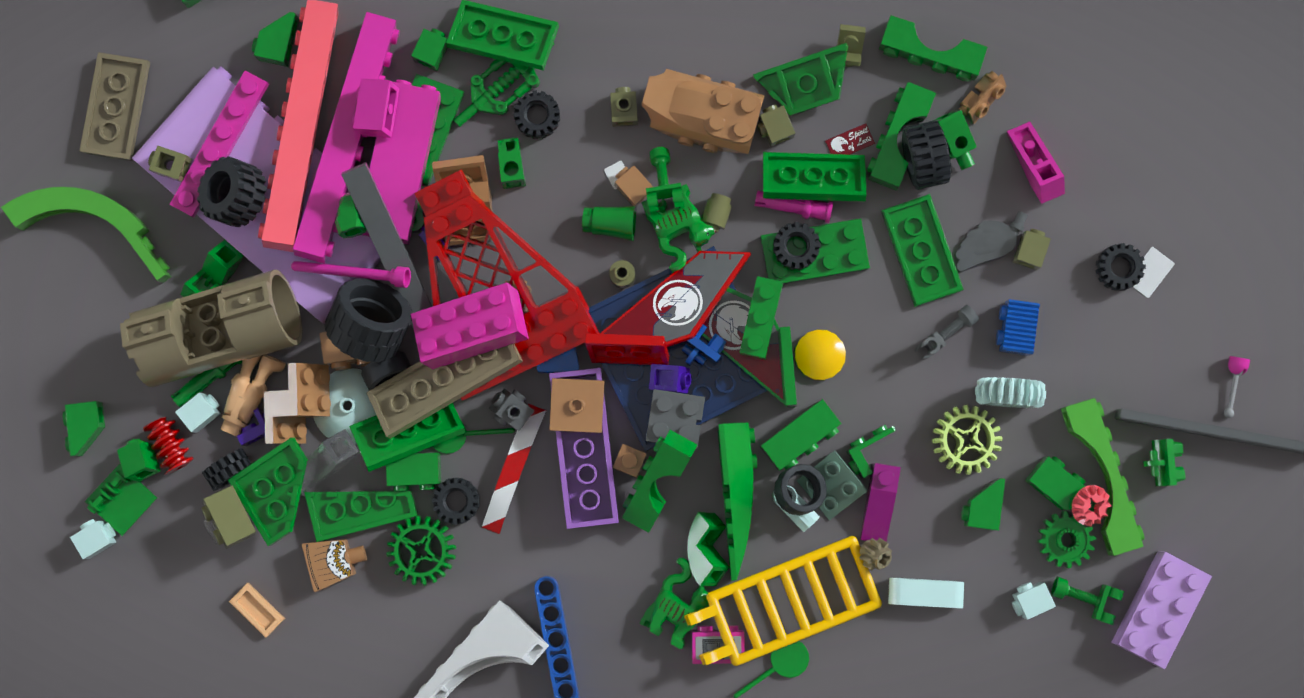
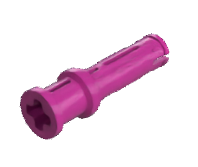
M758 190L755 206L802 215L804 219L811 217L825 220V223H829L834 201L826 203L816 200L763 198V191Z

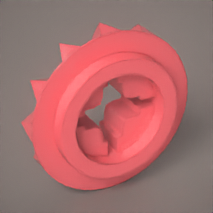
M1096 485L1082 488L1075 495L1072 502V514L1076 521L1090 527L1093 524H1101V519L1108 516L1106 513L1108 507H1111L1108 502L1110 496L1103 488ZM1091 501L1097 503L1094 505V512L1089 510Z

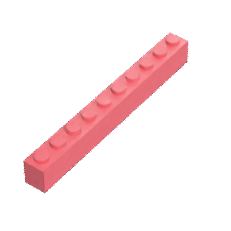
M307 0L306 7H301L299 22H303L302 30H297L295 45L298 46L297 54H292L290 69H294L293 78L288 77L286 93H289L288 102H283L281 117H285L284 125H279L277 141H280L279 150H274L272 165H276L275 173L270 174L267 188L271 190L270 199L265 198L263 214L267 215L265 223H260L258 238L262 239V244L265 248L293 252L300 225L338 19V4Z

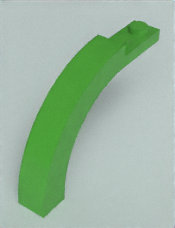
M50 187L23 194L1 206L13 225L23 231L44 218L63 213H84L105 219L124 235L157 281L164 283L171 278L167 272L170 269L169 265L161 256L157 258L152 250L155 247L146 236L142 238V236L150 231L146 225L130 210L102 194L74 187Z

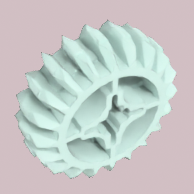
M987 377L977 380V387H975L976 401L981 405L1039 408L1044 405V400L1046 399L1045 384L1037 380Z

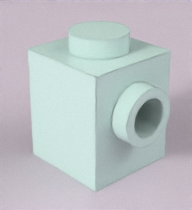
M200 392L175 412L190 432L198 433L221 414L217 409L219 404L211 394L206 395Z
M94 519L80 526L81 531L70 537L82 559H91L117 543L114 539L116 534L111 525L104 521L95 522Z
M1031 582L1025 583L1017 587V593L1012 594L1015 600L1012 602V606L1018 616L1022 615L1027 620L1056 607L1046 584L1043 582H1038L1034 585Z

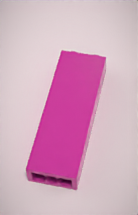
M398 79L396 82H393L400 90L392 138L376 137L369 170L403 244L409 245L418 206V200L414 193L421 190L441 95L440 91H436V88L433 86L421 85V87L412 86L408 81ZM368 231L362 234L363 236L370 237Z

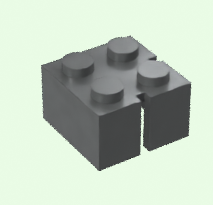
M654 389L646 442L657 443L660 436L665 438L669 430H672L696 443V449H698L701 425H696V421H702L705 397Z

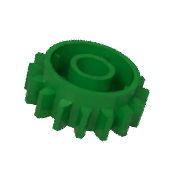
M1067 511L1061 512V518L1057 514H1052V521H1043L1046 527L1045 529L1038 530L1042 534V538L1038 539L1037 543L1043 545L1040 553L1048 554L1046 561L1051 562L1055 559V566L1061 567L1064 562L1066 568H1071L1072 562L1077 566L1082 565L1080 558L1089 560L1090 557L1086 553L1087 550L1095 549V547L1090 545V541L1096 540V537L1089 536V532L1093 530V527H1085V525L1080 524L1076 521L1073 514L1069 518ZM1064 533H1069L1071 536V543L1067 547L1062 545L1061 537Z

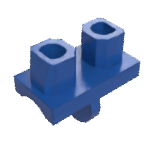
M703 324L693 339L687 340L695 348L692 349L687 344L682 348V351L689 355L686 363L691 365L696 360L703 365L707 359L699 354L701 351L716 362H719L723 357L721 352L724 350L727 341L715 333L708 344L703 342L700 338L708 328Z

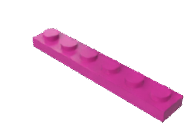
M247 71L243 72L169 205L193 218L196 216L200 209V203L197 201L199 196L197 191L201 184V177L204 176L206 168L211 167V163L214 160L218 161L220 157L230 155L269 85L268 82Z

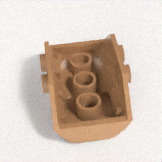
M666 69L660 75L649 77L642 106L651 119L650 127L678 139L679 144L692 147L693 144L703 146L702 149L710 153L722 151L749 154L764 95L735 88L736 85L728 81H721V84L713 82L706 75L697 74L695 77Z

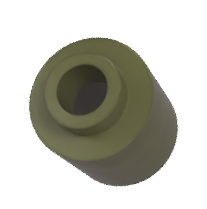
M712 193L711 198L707 199L701 221L713 226L715 233H718L719 229H725L732 207L730 205L731 199L716 193Z
M619 260L611 266L609 275L612 284L618 288H627L633 284L635 269L630 262ZM620 269L627 271V275L623 278L617 275Z

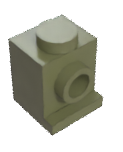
M630 87L616 88L615 93H610L612 126L638 125L636 91H631ZM627 101L629 105L623 109L619 106V103Z
M157 145L156 150L152 151L149 156L148 165L151 172L182 183L193 159L185 154ZM169 161H173L171 169L166 167Z

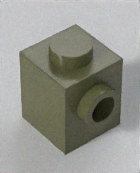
M772 105L762 110L763 114L759 117L760 123L757 124L761 137L767 138L770 147L794 138L796 133L784 105L778 108L777 105Z

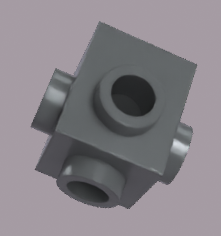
M505 388L493 397L489 407L495 413L493 419L504 427L510 424L518 431L521 430L534 410L524 403L527 399L515 389L510 393Z

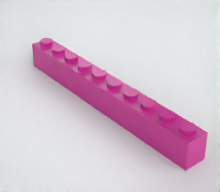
M366 12L294 243L293 252L295 256L325 264L326 257H331L333 254L335 242L331 241L334 232L338 233L335 220L338 216L339 201L348 189L341 173L353 168L356 161H361L364 147L361 146L363 137L368 138V136H362L353 129L352 116L356 112L357 106L356 92L358 87H360L361 78L386 79V76H382L385 67H390L393 53H390V48L392 44H397L400 30L396 29V20Z

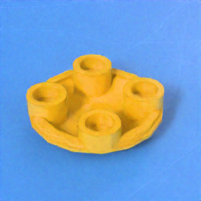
M817 329L808 332L799 340L795 348V360L798 368L812 380H825L834 377L841 371L845 363L846 351L843 342L836 334L828 330Z

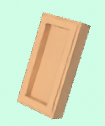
M247 583L229 601L265 638L285 619L250 583Z

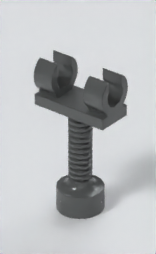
M965 305L957 312L958 318L939 332V334L936 331L918 344L915 352L922 347H926L928 354L921 359H928L944 347L946 339L963 326L971 327L978 322L979 318L976 312L970 306Z

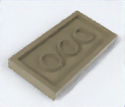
M98 52L80 152L132 161L150 68L148 60Z

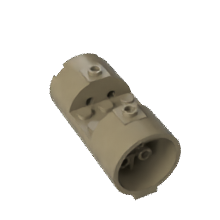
M271 270L213 289L129 313V319L124 320V323H120L122 346L126 349L129 359L133 358L138 366L137 376L148 387H156L223 365L300 344L302 339V321L299 307L289 282L279 270Z

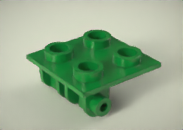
M119 464L86 499L85 503L88 504L87 508L92 513H97L123 536L154 503L157 497L141 482L125 478L122 466Z

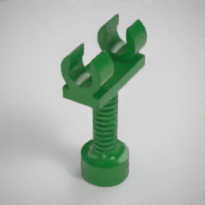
M656 147L650 151V162L657 169L658 186L646 188L649 212L659 210L658 200L673 198L675 208L684 206L681 183L670 185L668 183L666 165L670 163L671 158L670 151L666 147Z
M1058 576L1055 578L1051 588V596L1058 599L1070 596L1095 605L1091 618L1110 625H1114L1116 616L1103 612L1107 597L1122 601L1124 594L1122 590L1102 584L1097 596L1070 587L1067 579Z

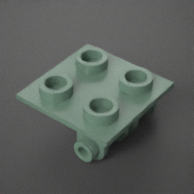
M836 451L831 452L814 466L825 479L827 487L826 498L819 508L829 520L868 491ZM802 476L797 482L812 499V484L806 477Z

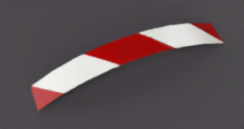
M528 404V406L534 412L521 430L516 432L482 528L500 534L523 467L546 410Z

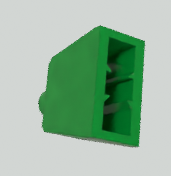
M962 110L952 111L935 119L944 132L950 159L956 158L961 170L973 166L975 162L970 151L977 146ZM956 139H957L958 142H959V146H958V147H956V145H955Z

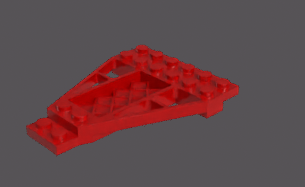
M462 169L414 193L426 215L424 217L433 306L441 304L436 256H438L459 298L472 294L475 283L489 288L497 286L494 282L497 273L501 272L511 276L509 282L511 286H513V282L515 283L519 291V298L523 299L522 311H524L525 305L528 309L523 312L529 339L514 343L523 362L461 397L462 401L585 343L586 333L600 334L579 287L571 283L485 205L484 201L473 193ZM470 225L467 236L456 233V231ZM474 225L487 229L484 242L470 238ZM498 228L536 262L518 269ZM447 236V239H446V242H445V245H444V244L442 243V241H441V238ZM490 236L495 246L488 244ZM451 237L465 241L461 253L448 249ZM469 242L482 247L479 259L465 255ZM486 248L499 253L496 265L482 261ZM449 255L459 258L457 268H455ZM463 260L477 264L473 276L460 272ZM501 260H503L507 269L499 267ZM541 265L565 286L568 291L540 305H536L521 274ZM480 266L494 270L491 282L477 278ZM461 278L471 281L469 291H467Z

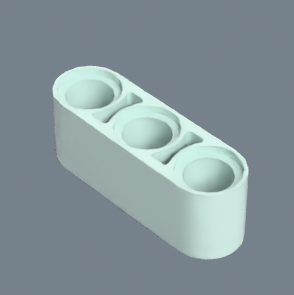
M889 578L888 604L963 608L964 582Z

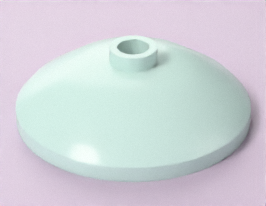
M351 368L331 373L329 381L330 416L313 417L319 430L327 438L340 444L356 445L349 426L376 415L367 395L369 390L361 375V369ZM346 401L352 403V408L348 411L344 409Z

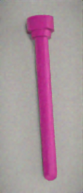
M294 261L291 264L292 270L298 272L390 281L395 287L407 288L411 280L409 267L397 266L396 269L393 268L391 271L302 261Z

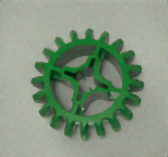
M416 516L414 525L412 520L407 518L405 520L407 528L402 524H398L397 528L401 533L391 532L390 534L391 537L396 539V542H387V546L394 547V551L387 552L386 556H395V560L389 562V566L398 564L399 568L395 570L394 574L399 575L404 571L405 574L402 577V581L406 582L412 576V585H417L419 578H421L423 586L427 585V577H430L431 581L436 583V573L441 577H445L446 573L442 568L452 569L453 567L446 561L447 559H456V555L449 554V550L457 548L456 545H448L447 542L452 540L454 536H444V533L449 528L444 526L439 530L440 520H436L433 525H430V516H426L424 523H422L421 516ZM416 529L428 530L427 534L419 542L406 537ZM435 535L442 546L441 557L431 548ZM423 543H426L424 550L429 555H421L420 558H417L419 551L414 546H422ZM402 544L411 552L408 566L402 558ZM424 559L437 564L428 572L415 571L417 565Z

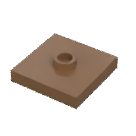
M552 378L550 431L602 433L605 381Z

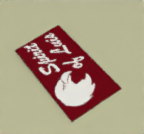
M866 123L825 140L831 154L850 155L875 144Z

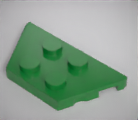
M844 43L753 74V76L781 106L784 105L786 112L792 116L840 100L848 45Z

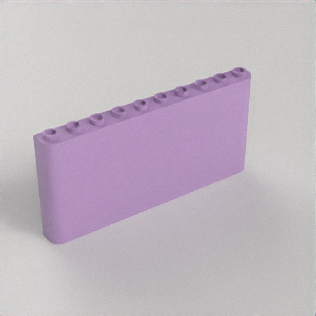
M221 66L218 69L212 67L132 157L134 161L174 195L181 182L151 172L148 165L149 156L152 151L156 150L158 145L187 155L193 159V163L236 87L229 80L232 76ZM260 100L229 157L254 165L263 172L262 176L266 179L264 186L268 187L269 175L275 173L276 165H272L274 150H279L280 141H277L279 125H284V120L278 115L275 118L267 113L270 108ZM316 148L312 154L300 224L322 153ZM173 161L167 163V169H171ZM267 188L264 197L270 199L271 190ZM264 202L261 205L260 213L257 212L256 218L253 221L249 220V224L246 226L241 225V227H232L212 220L203 215L204 212L200 209L198 210L197 215L263 273L279 270L289 282L296 301L323 324H325V320L341 285H344L347 281L358 279L355 277L294 271L291 268V264L294 261L320 262L295 256L294 252L263 247L262 239L258 238L260 223H265L267 214H263ZM334 232L331 241L335 242L333 254L331 257H326L325 264L374 269L381 259L371 237L359 235L353 238H342L338 233Z

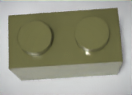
M233 485L203 499L202 513L207 522L212 520L216 528L212 532L219 545L224 544L225 548L228 549L255 535L256 531Z

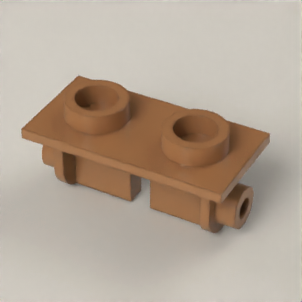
M993 71L989 74L986 73L975 86V89L981 93L977 95L971 91L960 103L961 107L959 110H962L965 116L969 113L973 124L987 114L989 106L995 99H999L1004 94L1007 86L1003 75L1000 74L998 76Z

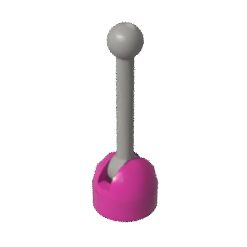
M1229 356L1228 368L1234 377L1228 407L1224 410L1226 418L1234 416L1233 404L1240 375L1247 372L1250 359Z

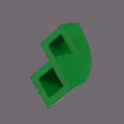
M224 239L208 252L202 269L184 283L180 295L186 297L225 285L240 265L244 255Z
M698 512L689 531L687 544L688 560L692 574L699 586H717L730 568L713 547L726 528L725 524L715 513Z

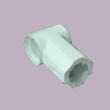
M787 485V490L790 491L793 502L799 505L807 504L794 488ZM773 491V494H772L773 501H774V503H775L777 506L780 507V505H779V504L777 503V501H776V497H775V494H774V491ZM781 508L802 532L810 528L819 518L815 511L798 516L789 514Z

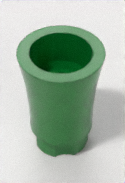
M636 205L627 207H584L582 232L634 241L637 220Z

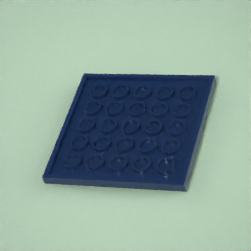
M713 246L705 251H716ZM668 268L589 307V313L599 333L604 331L669 277L672 271ZM731 283L729 288L736 290L733 283ZM701 336L700 339L706 344H708L709 341L705 337ZM684 341L667 347L669 365L690 368L691 385L688 388V393L683 394L705 397L702 421H696V425H700L768 391L722 352L721 355L723 357L719 362H716L701 351L699 354L707 359L705 363L701 365L694 360L689 365L686 363L689 355L683 352L682 348L687 344L694 349L695 346ZM601 363L644 451L646 452L654 448L656 443L646 442L653 390H649L651 365Z

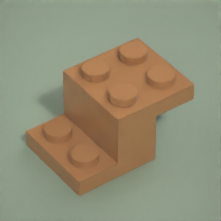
M483 155L432 162L435 182L462 169L473 193L484 201L485 205L492 211L491 191ZM470 225L456 231V233L467 236ZM474 225L470 238L484 241L487 229ZM451 237L449 246L464 244L465 241Z
M288 363L289 390L264 392L265 444H282L289 438H295L298 444H306V418L330 416V374L328 365Z

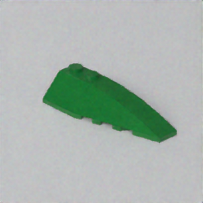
M749 423L718 424L717 426L731 581L738 578L751 524L753 469H757L756 453L751 454V443H755L754 428H749Z

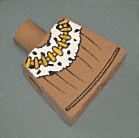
M347 539L302 544L314 592L323 590L355 575L354 564L367 560L364 546L350 549Z

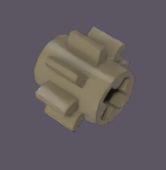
M871 538V540L864 542L860 548L861 556L859 557L864 561L863 565L871 571L874 568L881 570L887 567L892 558V550L888 548L889 543L881 538L877 541Z

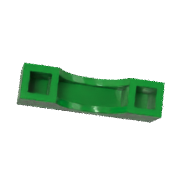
M890 15L879 50L884 51L883 54L888 57L898 58L900 56L908 59L907 62L916 66L925 64L931 66V69L937 73L946 74V72L955 74V77L959 80L970 82V80L975 81L979 75L987 46L963 39L953 49L935 51L926 47L919 40L916 34L915 23Z
M907 82L904 88L899 87L894 99L898 105L895 112L890 110L885 125L889 126L886 135H880L876 148L880 149L877 158H871L866 170L870 172L868 180L897 191L909 164L898 150V133L905 125L926 119L935 98V92Z
M669 430L665 438L659 437L653 448L657 452L656 456H649L643 467V470L647 471L645 476L639 475L632 487L637 490L634 495L629 493L622 506L626 508L622 519L648 533L650 532L666 503L657 489L656 480L663 476L680 477L697 447L696 443L672 430Z

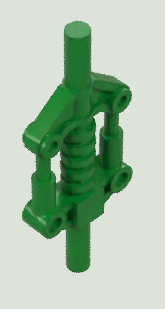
M495 59L489 65L490 67L481 75L472 76V104L454 119L455 123L461 127L478 111L505 115L508 112V106L512 102L522 97L531 88L539 86L540 80L536 75L535 69L511 63L514 67H510L508 72H504V76H500L497 82L494 81L492 86L487 87L488 90L486 91L484 89V79L506 63L505 61ZM520 74L526 80L513 91L514 94L505 102L493 99L494 97L497 98L499 93L502 94L504 88L510 87L509 84H513L515 79L518 80Z

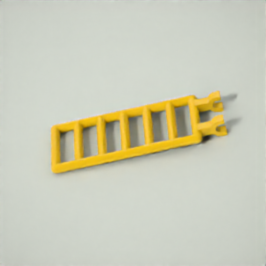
M849 536L709 592L706 596L709 603L708 607L684 616L687 626H692L714 616L724 642V646L699 655L702 665H708L729 656L732 665L739 666L879 609L882 606V601L869 569L863 565L864 561L859 558L861 555L857 538ZM847 548L851 550L870 601L859 606L855 604L836 555L837 552ZM827 557L847 609L834 616L813 565V562ZM802 566L824 619L812 625L808 622L789 571ZM779 575L800 627L799 630L787 635L766 583L767 580ZM754 585L758 588L777 638L765 644H762L742 590ZM732 594L753 646V649L740 654L718 601Z

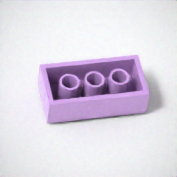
M1157 551L1111 643L1159 668L1165 669L1212 576L1167 552Z

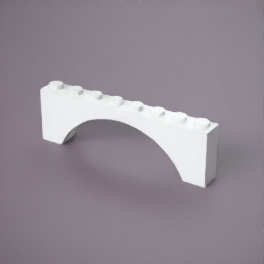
M499 600L496 605L489 609L484 619L472 628L470 635L462 644H459L454 649L453 654L448 660L437 668L433 677L421 686L414 698H447L465 679L493 665L512 662L533 665L549 645L511 607Z

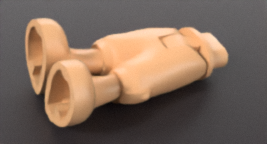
M268 355L242 360L240 373H237L231 379V389L224 408V414H222L224 419L220 428L222 431L236 437L241 434L243 427L248 426L249 421L253 417V411L258 408L262 398H264V392L267 391L265 384L267 378L273 372L283 371L286 365L285 362ZM260 361L255 379L250 383L251 373L255 365Z

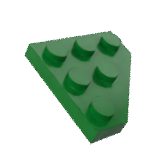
M289 438L228 480L230 485H233L241 503L267 546H272L293 532L308 461L295 438Z

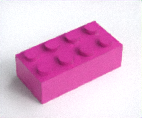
M507 282L411 313L420 362L431 369L446 366L456 361L529 339L518 290Z

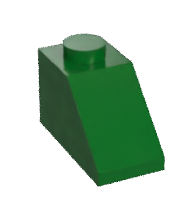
M289 12L259 31L258 38L255 37L252 44V52L258 61L288 67L299 23V17L296 13Z
M997 478L967 500V505H963L961 520L965 521L964 526L999 531L1005 479Z

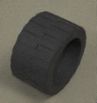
M366 278L353 279L341 285L325 320L326 335L335 347L354 359L364 362L387 361L396 355L412 321V308L400 292L387 284Z

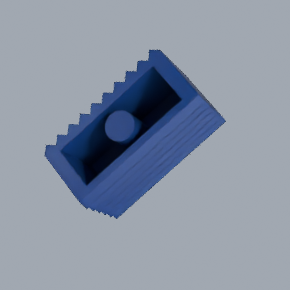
M1008 299L1005 301V305L1000 306L999 320H1003L1002 330H998L996 334V345H1000L999 352L1026 356L1033 355L1039 303Z

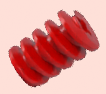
M167 417L157 419L143 427L145 432L152 431L147 436V439L149 441H156L151 446L152 450H160L156 454V458L158 460L165 459L160 464V467L162 469L170 468L164 475L187 466L194 459L193 456L184 457L189 447L180 448L185 439L175 438L180 429H171L176 420H167Z

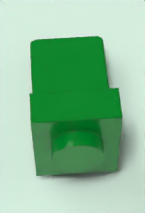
M885 424L872 431L874 436L865 441L861 437L850 443L851 449L846 451L851 459L848 465L856 476L859 474L861 478H865L873 473L860 450L896 431L894 426L887 428Z

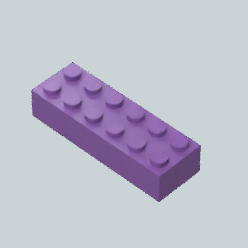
M601 368L549 374L551 391L552 378L603 381ZM604 396L602 433L556 431L567 529L619 523Z

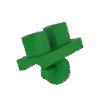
M1173 439L1152 440L1153 451H1150V461H1143V467L1151 466V475L1155 476V485L1172 486L1177 485V482L1185 480V469L1183 467H1175V457L1182 456L1183 444L1174 442Z

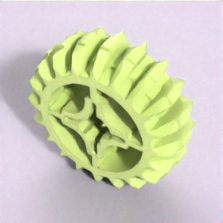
M963 405L962 413L958 407H954V416L948 411L944 413L947 422L942 419L937 420L942 430L938 428L933 429V433L940 435V438L932 439V443H940V448H935L933 450L934 453L943 452L944 455L938 459L939 462H944L948 459L947 469H951L956 464L955 473L958 474L965 467L966 475H970L972 466L976 473H980V463L985 468H989L990 463L987 458L993 461L997 459V456L991 453L992 450L1001 451L1000 446L994 445L995 441H1002L1001 436H994V432L1000 431V427L992 428L990 425L995 422V418L992 417L986 421L985 418L988 412L984 410L978 415L979 407L977 406L972 408L971 413H969L968 405ZM960 419L974 420V423L966 431L953 426ZM981 426L986 433V448L978 440ZM948 432L956 440L953 454L947 444ZM968 433H971L969 440L974 445L967 444L963 447L964 439L961 438V435L966 436ZM968 449L982 454L973 461L959 459Z

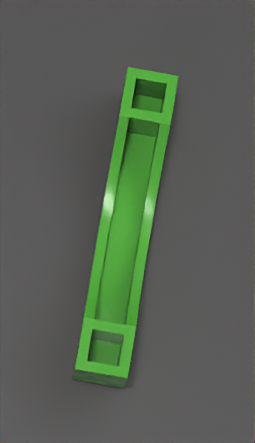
M1092 398L1061 408L1068 433L1079 439L1091 451L1104 475L1107 494L1110 496L1108 502L1111 507L1107 509L1106 513L1108 516L1105 517L1100 531L1108 555L1115 556L1144 547L1142 540L1145 539L1141 526L1136 524L1134 518L1136 508L1132 500H1128L1126 494L1128 484L1125 477L1120 475L1118 469L1120 460L1117 452L1112 451L1110 445L1112 435L1109 428L1104 426L1102 420L1104 411L1101 403L1096 402V399Z

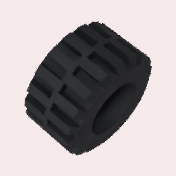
M934 120L904 127L902 133L904 159L909 163L907 171L915 188L920 190L949 183L951 177L950 155L944 132L938 122Z
M229 156L220 157L218 161L214 160L211 163V167H207L204 176L201 177V184L197 191L199 193L197 201L200 203V210L204 212L203 215L232 227H241V225L246 226L249 224V220L253 221L256 218L257 212L260 213L261 205L265 202L266 197H264V194L267 192V186H264L266 179L262 176L263 172L254 165Z

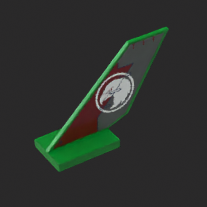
M728 287L704 322V325L708 328L702 336L708 341L712 339L715 333L727 341L722 353L785 406L797 407L790 327L779 328L774 319L766 360L741 355L740 348L752 297Z

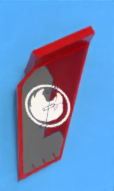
M699 251L686 262L683 268L673 272L600 334L586 333L585 344L591 362L669 365L667 347L693 339L750 257L751 252Z

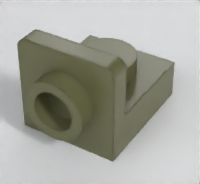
M840 24L837 46L844 43L848 45L846 67L861 65L866 27Z

